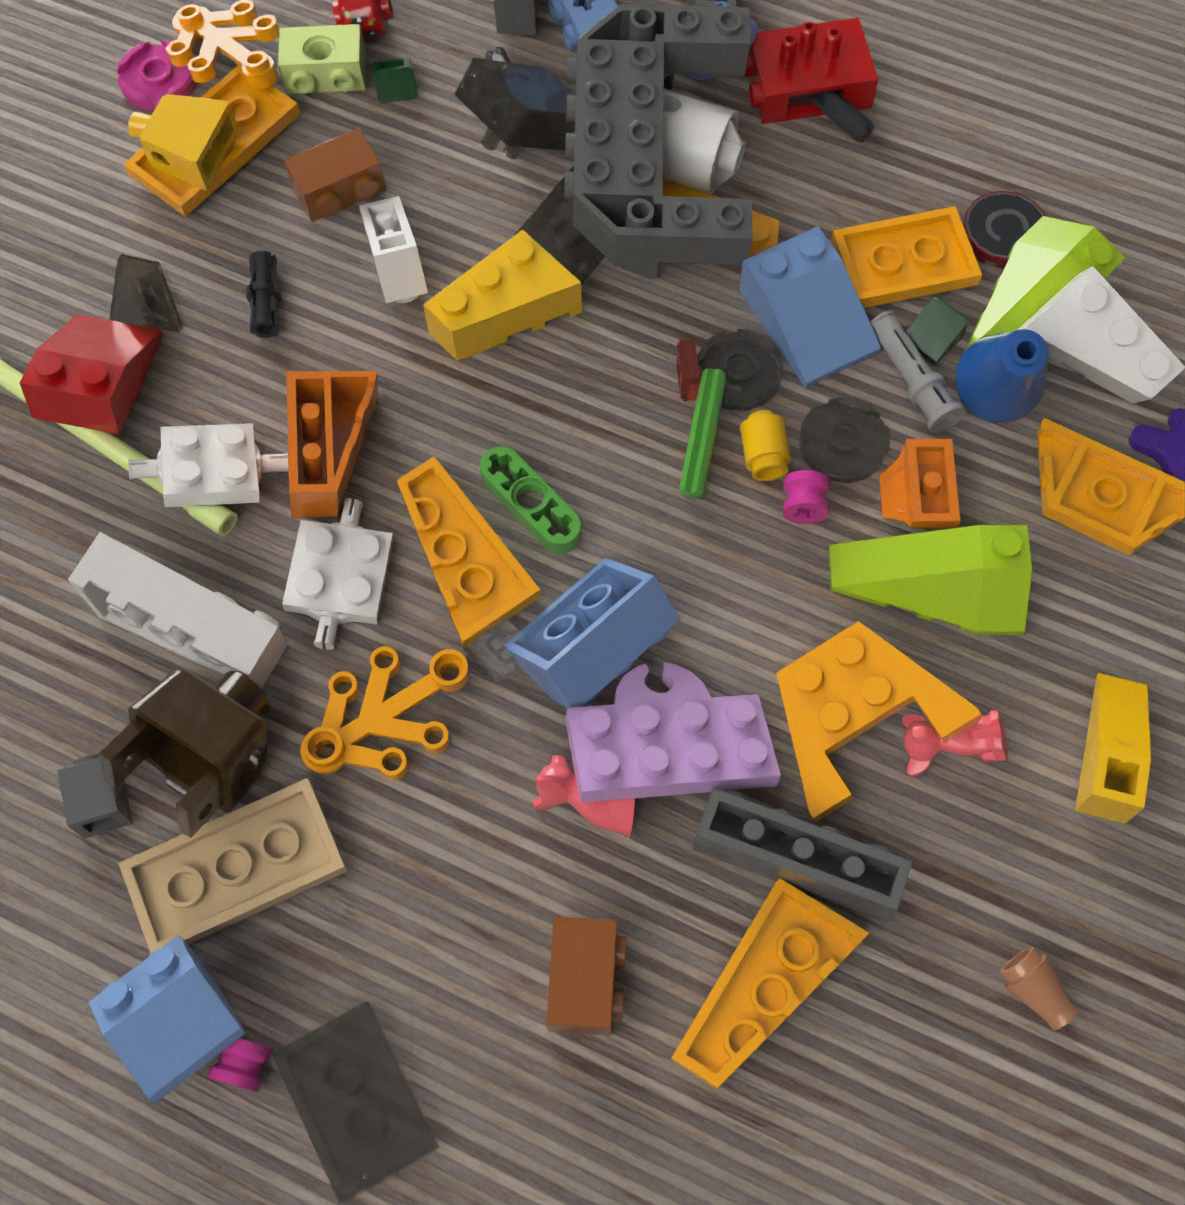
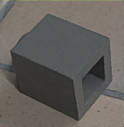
M99 755L80 757L73 762L72 766L57 770L67 826L85 839L133 824L125 782L123 780L114 788L103 780Z

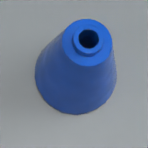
M1021 329L986 336L974 342L962 355L956 367L955 376L959 399L969 412L986 422L995 423L1021 419L1031 412L1040 402L1046 388L1048 347L1045 340L1034 331Z

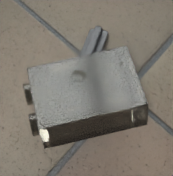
M499 46L494 51L488 50L485 54V59L473 57L454 95L488 127L481 140V144L485 149L489 151L496 150L501 140L506 145L503 149L504 154L513 160L518 159L520 153H523L526 148L566 151V133H575V122H567V94H575L547 68L511 63L505 49Z

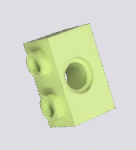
M360 24L280 28L278 68L286 94L365 90L366 51Z

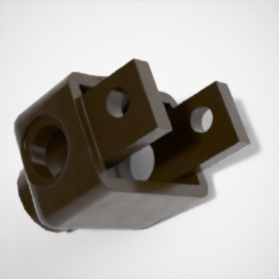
M176 669L128 708L130 723L98 753L103 780L116 788L141 762L145 760L162 772L166 779V785L183 796L176 803L179 831L192 838L218 809L230 813L265 771L268 764L267 725L263 718L270 711L269 700L254 681L239 672L229 671L225 673L212 686L188 670Z

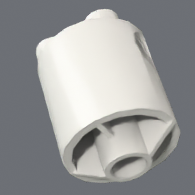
M664 89L663 180L711 195L721 184L735 175L741 165L746 147V141L741 140L737 132L738 111Z

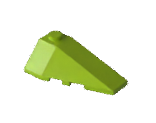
M1043 216L1012 246L1008 255V262L994 285L991 299L985 311L981 314L965 351L974 342L986 336L1018 330L1079 273L1093 266L1105 279L1126 257L1094 226Z

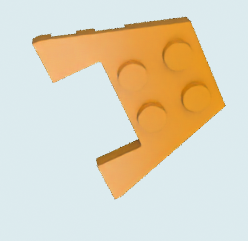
M859 621L776 673L808 810L815 822H818L854 799L828 759V755L910 703H917L943 743L982 720V715L976 706Z

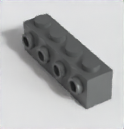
M715 788L712 790L700 822L693 848L694 851L771 880L777 881L778 878H781L800 891L885 923L898 910L912 865L911 860L900 857L896 851L885 846L867 845L851 839L848 834L836 828L828 826L818 827L802 821L799 816L790 811L779 808L770 809L753 803L749 797L741 793L721 791Z

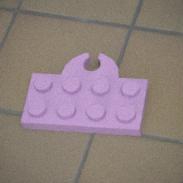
M666 662L663 664L661 682L669 688V691L665 693L653 692L646 686L649 669L645 663L635 667L623 676L616 688L613 705L571 707L566 710L565 721L580 803L712 792L713 788L729 791L778 786L781 773L759 695L711 697L705 684L696 675L675 664Z

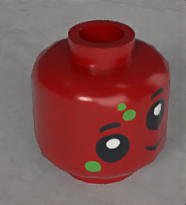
M337 0L332 3L336 25L360 24L363 40L385 35L388 28V20L394 19L391 0Z

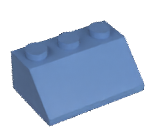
M605 558L510 639L504 647L510 657L513 655L516 658L514 661L552 700L566 708L585 707L591 704L598 697L599 692L615 677L627 672L632 667L634 661L651 645L662 641L666 637L668 630L681 619L655 576Z

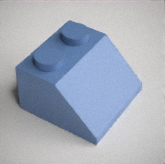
M180 935L163 947L155 950L147 959L116 982L108 985L100 994L88 1002L103 1036L153 1104L246 1034L211 970Z

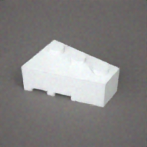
M1093 266L1076 275L1018 329H1026L1038 333L1047 344L1048 358L1057 363L1062 362L1084 374V377L1132 404L1152 399L1185 369L1180 360Z

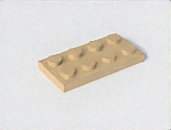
M308 778L204 824L192 838L181 834L118 863L150 954L163 947L178 935L188 945L348 871L313 785Z

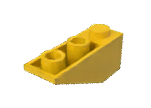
M1098 673L1096 675L1075 811L1126 824L1145 807L1151 765L1148 689L1146 684Z

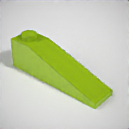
M975 525L829 545L830 588L833 592L882 607L892 605L917 613L916 617L932 621L935 618L960 626L959 630L974 635H1023L1025 633L1032 575L1027 525Z

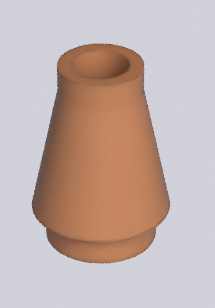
M1029 947L1015 955L1001 968L1000 973L1006 980L1004 987L1044 1019L1052 1030L1065 1026L1077 1015L1078 1010L1071 1003L1046 954L1039 955L1034 947Z

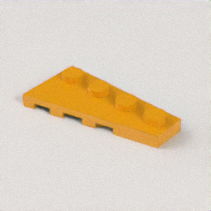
M435 456L396 480L464 649L541 598L540 588Z
M778 878L677 1047L671 1061L717 1090L868 936L869 932L781 878Z

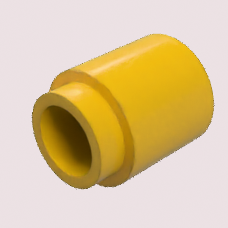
M769 410L751 413L740 425L746 468L752 472V477L755 480L772 481L779 479L788 473V464L791 462L785 420L782 416L774 414Z

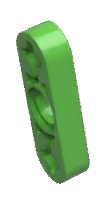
M498 446L486 451L480 460V471L484 485L547 550L557 554H564L575 549L581 540V523L578 515L514 450ZM497 464L501 468L508 465L510 477L514 481L511 488L509 479L502 472L499 471L494 474V465ZM526 491H536L543 497L542 503L533 509L523 508L518 504L517 500ZM549 512H551V520L558 527L562 528L568 525L569 535L564 536L561 533H557L552 536V524L546 518Z

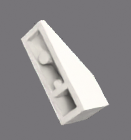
M396 196L359 205L385 302L407 303L415 300L419 295L427 294L428 290L417 245L400 197Z

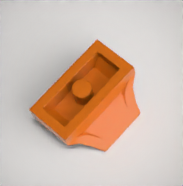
M906 439L899 458L879 474L882 517L903 521L912 528H958L961 520L953 440Z

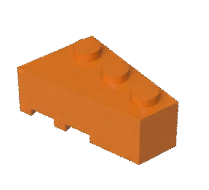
M286 371L291 519L338 518L377 402L378 371Z

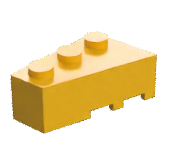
M521 230L423 304L429 334L451 356L459 361L508 342L507 337L528 328H531L532 331L539 330L545 327L546 321L567 313L570 317L582 313L581 282L524 230Z

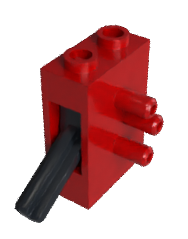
M859 17L817 24L807 21L801 26L756 33L749 49L743 77H749L750 105L752 109H758L762 124L826 115L855 141L864 142L874 130V124L858 110L872 108L878 76Z

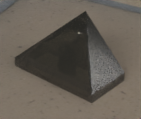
M125 254L120 255L117 259L109 320L177 333L182 330L183 325L159 262Z

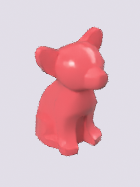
M991 710L988 715L982 716V720L943 743L930 722L923 716L905 714L902 717V722L907 728L903 736L905 750L910 756L906 770L909 776L922 775L929 769L933 758L941 751L962 756L980 757L987 763L1008 761L1005 726L1002 714L998 710Z
M559 755L552 756L551 764L545 766L539 776L536 777L537 792L540 796L533 801V808L536 810H547L568 802L583 818L593 825L608 831L621 833L624 837H630L634 818L635 798L580 803L576 777L570 770L566 758Z

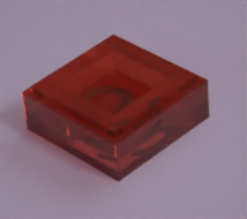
M695 339L679 340V343H677L676 370L680 398L683 399V402L697 400L700 385V371Z

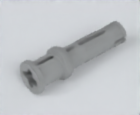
M885 311L876 316L870 323L874 333L890 360L909 386L907 390L908 399L912 404L919 405L928 419L927 428L932 434H938L955 426L964 417L966 409L961 403L953 400L945 388L946 380L943 375L931 371L916 346L900 325L893 311Z

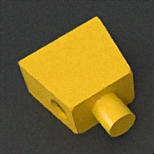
M167 94L160 99L152 115L136 111L132 113L128 123L130 136L140 139L147 159L154 168L203 190H208L239 132L230 102Z

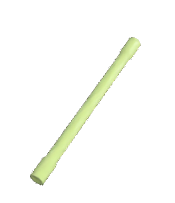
M0 357V386L26 402L19 384L23 374L5 363ZM57 423L128 472L129 459H149L112 433ZM158 477L139 478L163 494V488L159 483ZM223 504L180 506L191 517L221 537L228 535L237 523V514Z

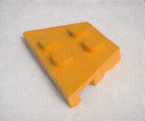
M1043 418L1037 430L1042 515L1128 556L1185 519L1184 481Z

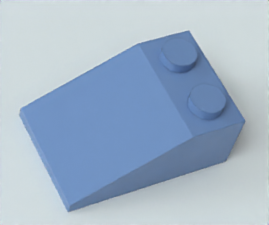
M818 226L743 260L739 292L805 388L880 353L881 346L840 255Z

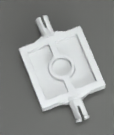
M253 423L160 427L161 448L157 454V459L128 460L130 479L158 477L159 483L163 488L164 507L259 503L258 484L262 473L289 472L288 453L260 455V450L254 441Z
M352 498L344 500L340 523L328 524L301 520L282 606L286 612L306 614L319 621L314 646L323 649L324 642L326 650L334 649L338 624L354 621L375 625L378 623L394 541L393 533L368 530L358 526L363 502L354 499L353 505Z

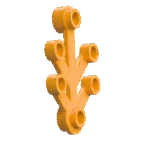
M240 0L234 3L230 11L209 12L207 8L195 4L183 6L178 10L173 18L172 25L176 33L179 34L178 40L171 42L166 47V52L172 65L176 67L188 65L193 80L197 83H205L212 80L216 75L214 66L220 51L242 67L246 83L250 88L261 90L276 83L278 73L273 59L263 51L250 52L237 43L254 40L270 42L278 38L280 29L274 16L263 15L258 17L254 3L250 0ZM231 24H237L238 26H242L218 29L215 27ZM204 39L199 56L194 57L192 51L194 42Z
M382 646L375 649L370 656L372 670L359 717L344 727L342 726L347 704L353 702L358 697L360 687L355 676L350 672L341 671L334 674L328 683L331 694L322 726L311 730L302 741L300 753L304 764L311 771L322 775L337 772L345 764L379 770L386 779L394 781L403 778L409 769V762L401 749L390 747L384 751H378L354 744L368 735L422 744L424 750L431 754L444 752L450 744V735L443 723L431 721L423 724L396 718L441 690L454 692L464 687L470 675L465 656L453 649H445L438 652L430 661V673L384 701L390 678L399 672L401 663L397 652L393 648ZM383 657L393 658V663L388 668H379L377 666L378 661ZM454 668L459 671V675L454 680L442 678L444 671ZM340 683H352V687L347 693L339 694L336 692V688ZM433 731L443 733V739L437 744H430L426 741L427 736ZM332 745L335 747L334 753L330 757L320 758L318 756V752L323 746ZM392 757L400 758L402 763L398 769L394 771L385 769V763L388 759Z

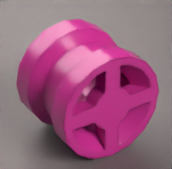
M801 470L792 472L784 477L783 490L788 495V499L783 504V516L787 520L799 524L818 523L828 518L829 503L825 499V495L829 492L830 488L828 476L814 470Z
M239 1038L221 1052L218 1063L210 1067L207 1078L259 1093L262 1084L259 1073L262 1064L270 1060L273 1049Z

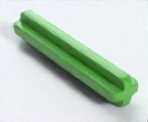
M706 368L701 375L679 487L681 494L686 497L702 498L705 494L726 385V374L720 369Z

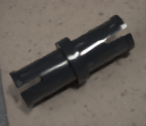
M261 250L253 252L249 257L250 284L246 288V298L251 307L250 332L252 334L256 333V336L260 338H270L278 333L277 304L281 300V289L277 285L276 255L271 256V252Z

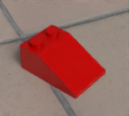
M80 314L74 316L35 350L19 383L32 418L120 435L162 339V330Z

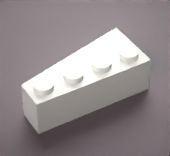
M99 532L68 579L99 618L221 675L229 671L239 672L254 681L261 689L288 646L286 639L279 629L280 623L270 615L258 610L252 613L239 606L230 597L199 585L102 532Z

